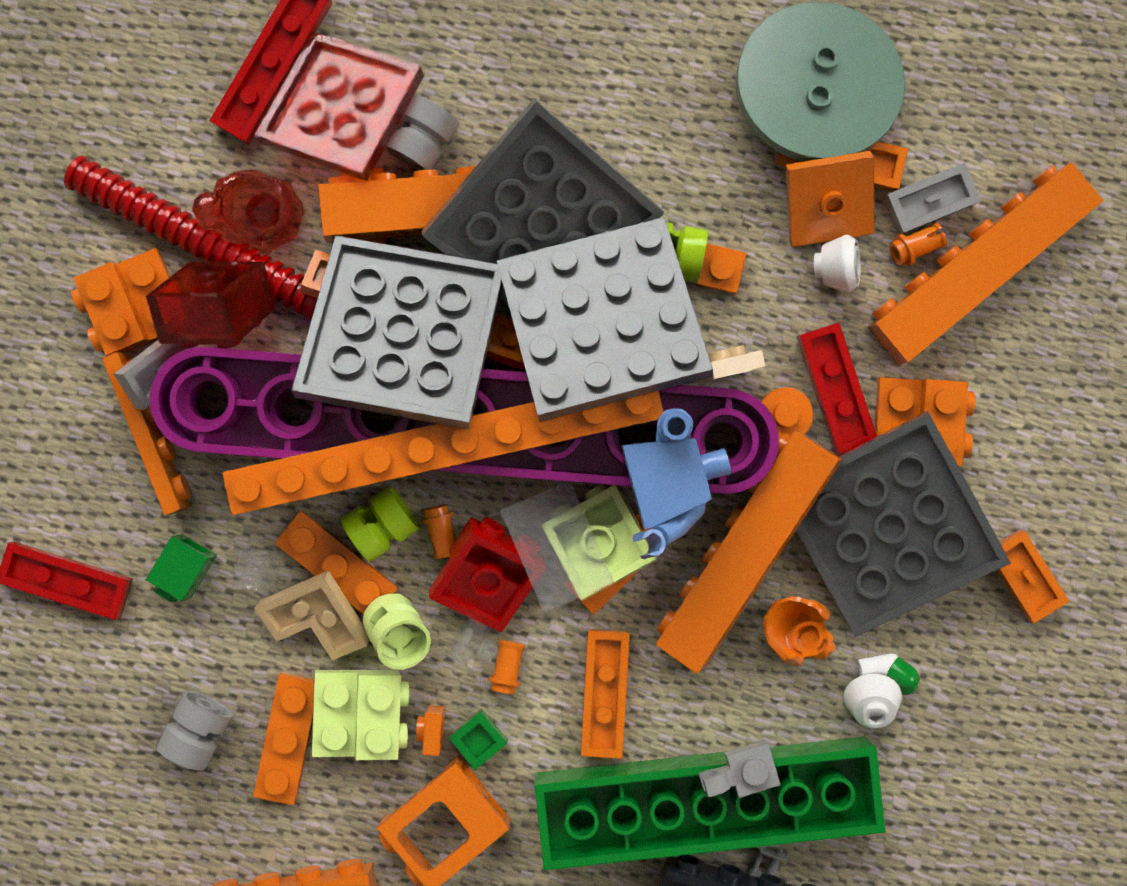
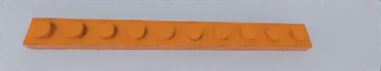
M659 391L539 422L535 403L532 402L474 415L470 429L434 424L222 472L231 514L236 515L658 420L663 413V407Z

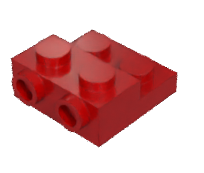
M470 517L450 547V558L430 587L429 599L502 632L546 569L543 553L540 551L541 547L535 540L526 535H520L518 539H515L505 534L504 527L492 518L484 517L482 521Z

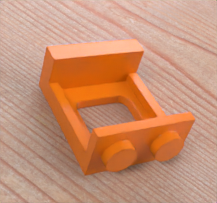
M458 755L445 766L444 771L393 813H387L383 816L377 829L380 832L378 834L379 840L385 849L391 854L397 852L406 863V873L417 886H441L510 829L511 818ZM435 802H443L467 830L469 838L433 868L402 829Z

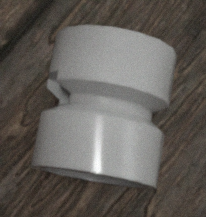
M413 94L401 113L404 121L403 125L393 127L383 147L393 156L417 170H433L442 155L438 148L439 145L449 143L459 126V121L439 105L422 96Z
M185 691L172 713L175 722L166 725L156 744V749L162 756L177 765L193 770H204L207 768L217 748L214 738H221L233 717V713L227 706L202 693Z

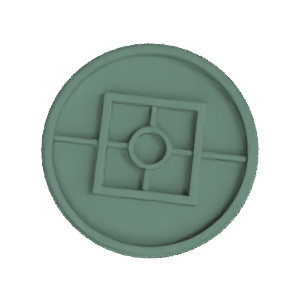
M807 2L792 5L779 10L765 19L747 40L736 72L738 102L745 120L751 129L775 151L802 162L870 150L886 135L900 112L905 92L903 65L894 44L887 34L875 22L858 11L827 2Z

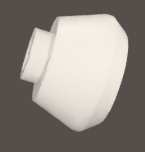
M843 235L824 244L821 253H815L814 255L815 277L822 278L825 286L845 292H851L858 287L861 276L858 241L850 235Z
M876 673L857 677L848 684L844 691V703L847 710L859 724L872 729L889 725L895 719L902 702V693L899 685L893 679Z

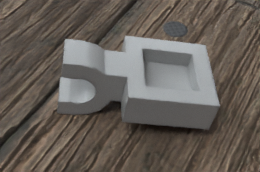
M765 740L724 752L727 762L726 766L698 773L702 788L706 791L708 797L724 793L732 786H734L736 795L741 798L780 785L770 747Z

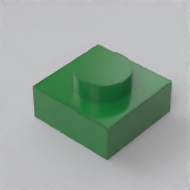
M482 708L449 735L450 741L474 770L479 768L508 743V739Z

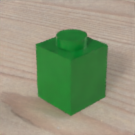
M183 534L171 536L145 580L156 586L154 592L170 602H177V600L185 601L193 597L216 559L217 554Z

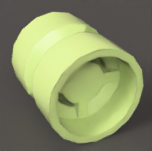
M388 593L379 596L368 605L363 616L364 630L381 662L385 666L397 670H405L421 662L429 652L431 638L427 627L411 601L401 594Z

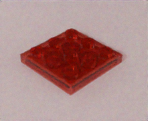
M313 31L254 135L263 145L368 181L425 75L420 65Z

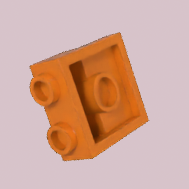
M157 248L148 250L118 264L111 261L73 278L77 288L71 291L72 299L81 313H88L93 325L92 328L87 330L89 339L93 347L98 352L104 351L106 356L116 352L127 353L156 341L175 326H191L161 252Z
M879 377L877 378L874 423L876 435L879 436L928 411L957 465L963 466V458H969L973 448L971 433H965L966 416H972L975 410V393L968 391V382Z

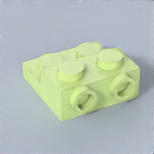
M601 484L585 494L586 501L575 507L568 503L555 509L549 514L551 520L541 525L582 601L657 561L656 556L641 559L640 556L648 552L649 544L645 538L633 542V535L642 531L625 496L617 485L608 487L607 484Z
M314 670L312 757L398 760L399 749L407 748V723H400V707H408V681H401V674L398 670Z

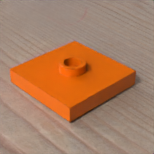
M870 151L786 164L788 229L792 247L832 241L843 235L858 237L874 234V156Z

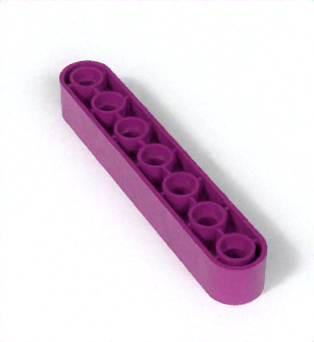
M213 347L190 348L173 355L161 366L155 375L150 391L151 413L161 433L175 445L196 452L287 458L437 424L399 417L398 423L392 430L386 433H378L368 424L366 410L313 401L314 410L311 418L303 425H292L284 416L283 404L286 397L292 393V387L301 359L300 354ZM483 369L476 399V405L482 409L483 413L534 402L526 372ZM218 383L227 393L228 404L222 415L215 419H210L200 408V396L207 386ZM678 385L659 390L663 412L673 408L683 409L691 416L693 429L690 438L696 439L700 455L708 453L704 446V437L712 425L716 423L727 424L737 435V448L733 455L728 458L731 474L708 480L710 493L730 494L741 492L753 487L768 474L777 456L779 437L774 418L761 401L746 392L727 388ZM658 420L650 421L654 430L653 442L656 441ZM619 429L566 440L563 444L556 447L543 445L433 470L632 486L621 448L622 445L618 438Z

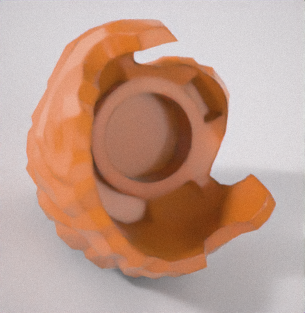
M788 596L772 603L764 616L763 629L766 641L775 654L788 665L801 666L805 661L804 659L807 658L825 661L836 649V645L833 642L834 637L827 630L824 623L825 620L828 621L830 612L818 601Z

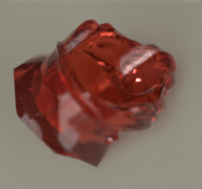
M258 170L236 171L226 177L219 178L215 183L213 191H205L198 194L194 199L192 207L196 220L202 228L208 231L214 229L227 242L248 244L251 250L256 248L265 254H270L280 246L295 239L302 216L304 215L302 201L299 200L290 182L268 176L266 173Z

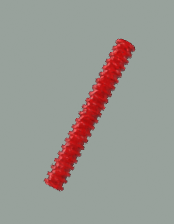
M84 155L75 158L67 167L64 175L65 188L71 191L76 190L78 195L82 197L87 196L88 200L93 203L99 202L100 207L104 209L110 208L111 213L117 216L122 214L124 220L128 222L133 220L134 225L139 228L145 226V231L151 234L156 233L157 237L162 240L168 238L169 244L173 246L179 245L180 250L186 253L191 251V256L197 259L202 257L203 262L208 265L214 263V268L219 271L226 269V275L230 277L237 275V281L241 283L248 281L250 288L255 290L259 287L261 294L265 296L272 294V300L276 302L283 300L285 307L290 308L294 306L295 312L298 314L305 312L306 318L312 320L317 298L300 293L304 274L299 273L295 275V269L291 267L284 269L282 262L276 261L273 263L272 257L269 255L261 256V251L256 248L249 250V245L245 242L238 244L237 238L233 236L227 238L226 232L222 230L215 231V226L209 223L204 225V220L198 217L193 219L192 214L187 211L181 213L180 207L176 205L170 206L169 201L165 199L159 200L158 195L152 192L147 194L145 188L141 186L136 187L135 183L130 180L124 181V177L121 175H113L111 170L106 167L101 168V165L95 161L90 162V159Z

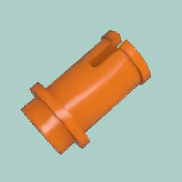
M934 222L907 236L904 234L895 236L894 241L889 243V251L894 262L899 266L902 264L910 266L914 264L915 258L945 247L947 245L945 232L936 235V232L942 229L941 225Z
M447 504L424 509L425 518H422L421 522L422 524H427L434 551V559L450 557L449 549L456 540L451 521L454 512L449 511Z
M499 639L494 674L488 678V681L492 682L490 690L515 694L516 687L521 685V682L517 681L525 644Z

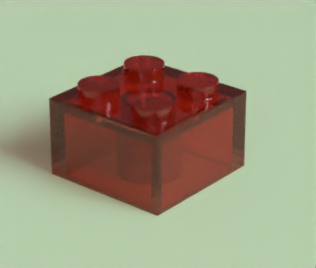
M189 262L146 295L159 344H178L181 348H191L200 344L216 345L217 348L225 349L235 347L242 342V339L248 333L261 325V321L275 309L264 262Z

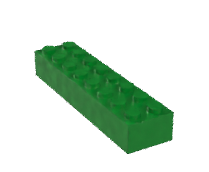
M865 736L772 746L770 751L780 785L741 798L736 795L734 786L724 793L708 797L706 791L702 788L698 773L726 766L727 762L724 752L536 772L534 787L543 869L553 870L886 833L876 746Z

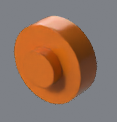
M783 387L769 392L762 398L761 402L774 418L779 440L784 434L791 437L794 431L805 434L809 430L813 420V409L809 399L802 392L794 388Z

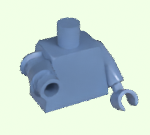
M673 408L662 413L657 422L655 442L621 446L642 525L646 530L634 534L632 540L636 542L645 538L649 544L648 552L641 555V559L662 554L665 546L684 536L704 514L705 503L712 500L707 481L731 474V467L725 449L700 455L696 439L690 438L693 420L683 409Z

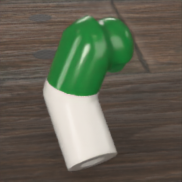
M890 653L857 660L860 676L870 673L887 676L899 685L903 695L913 694L918 688L920 678L917 670L896 654Z

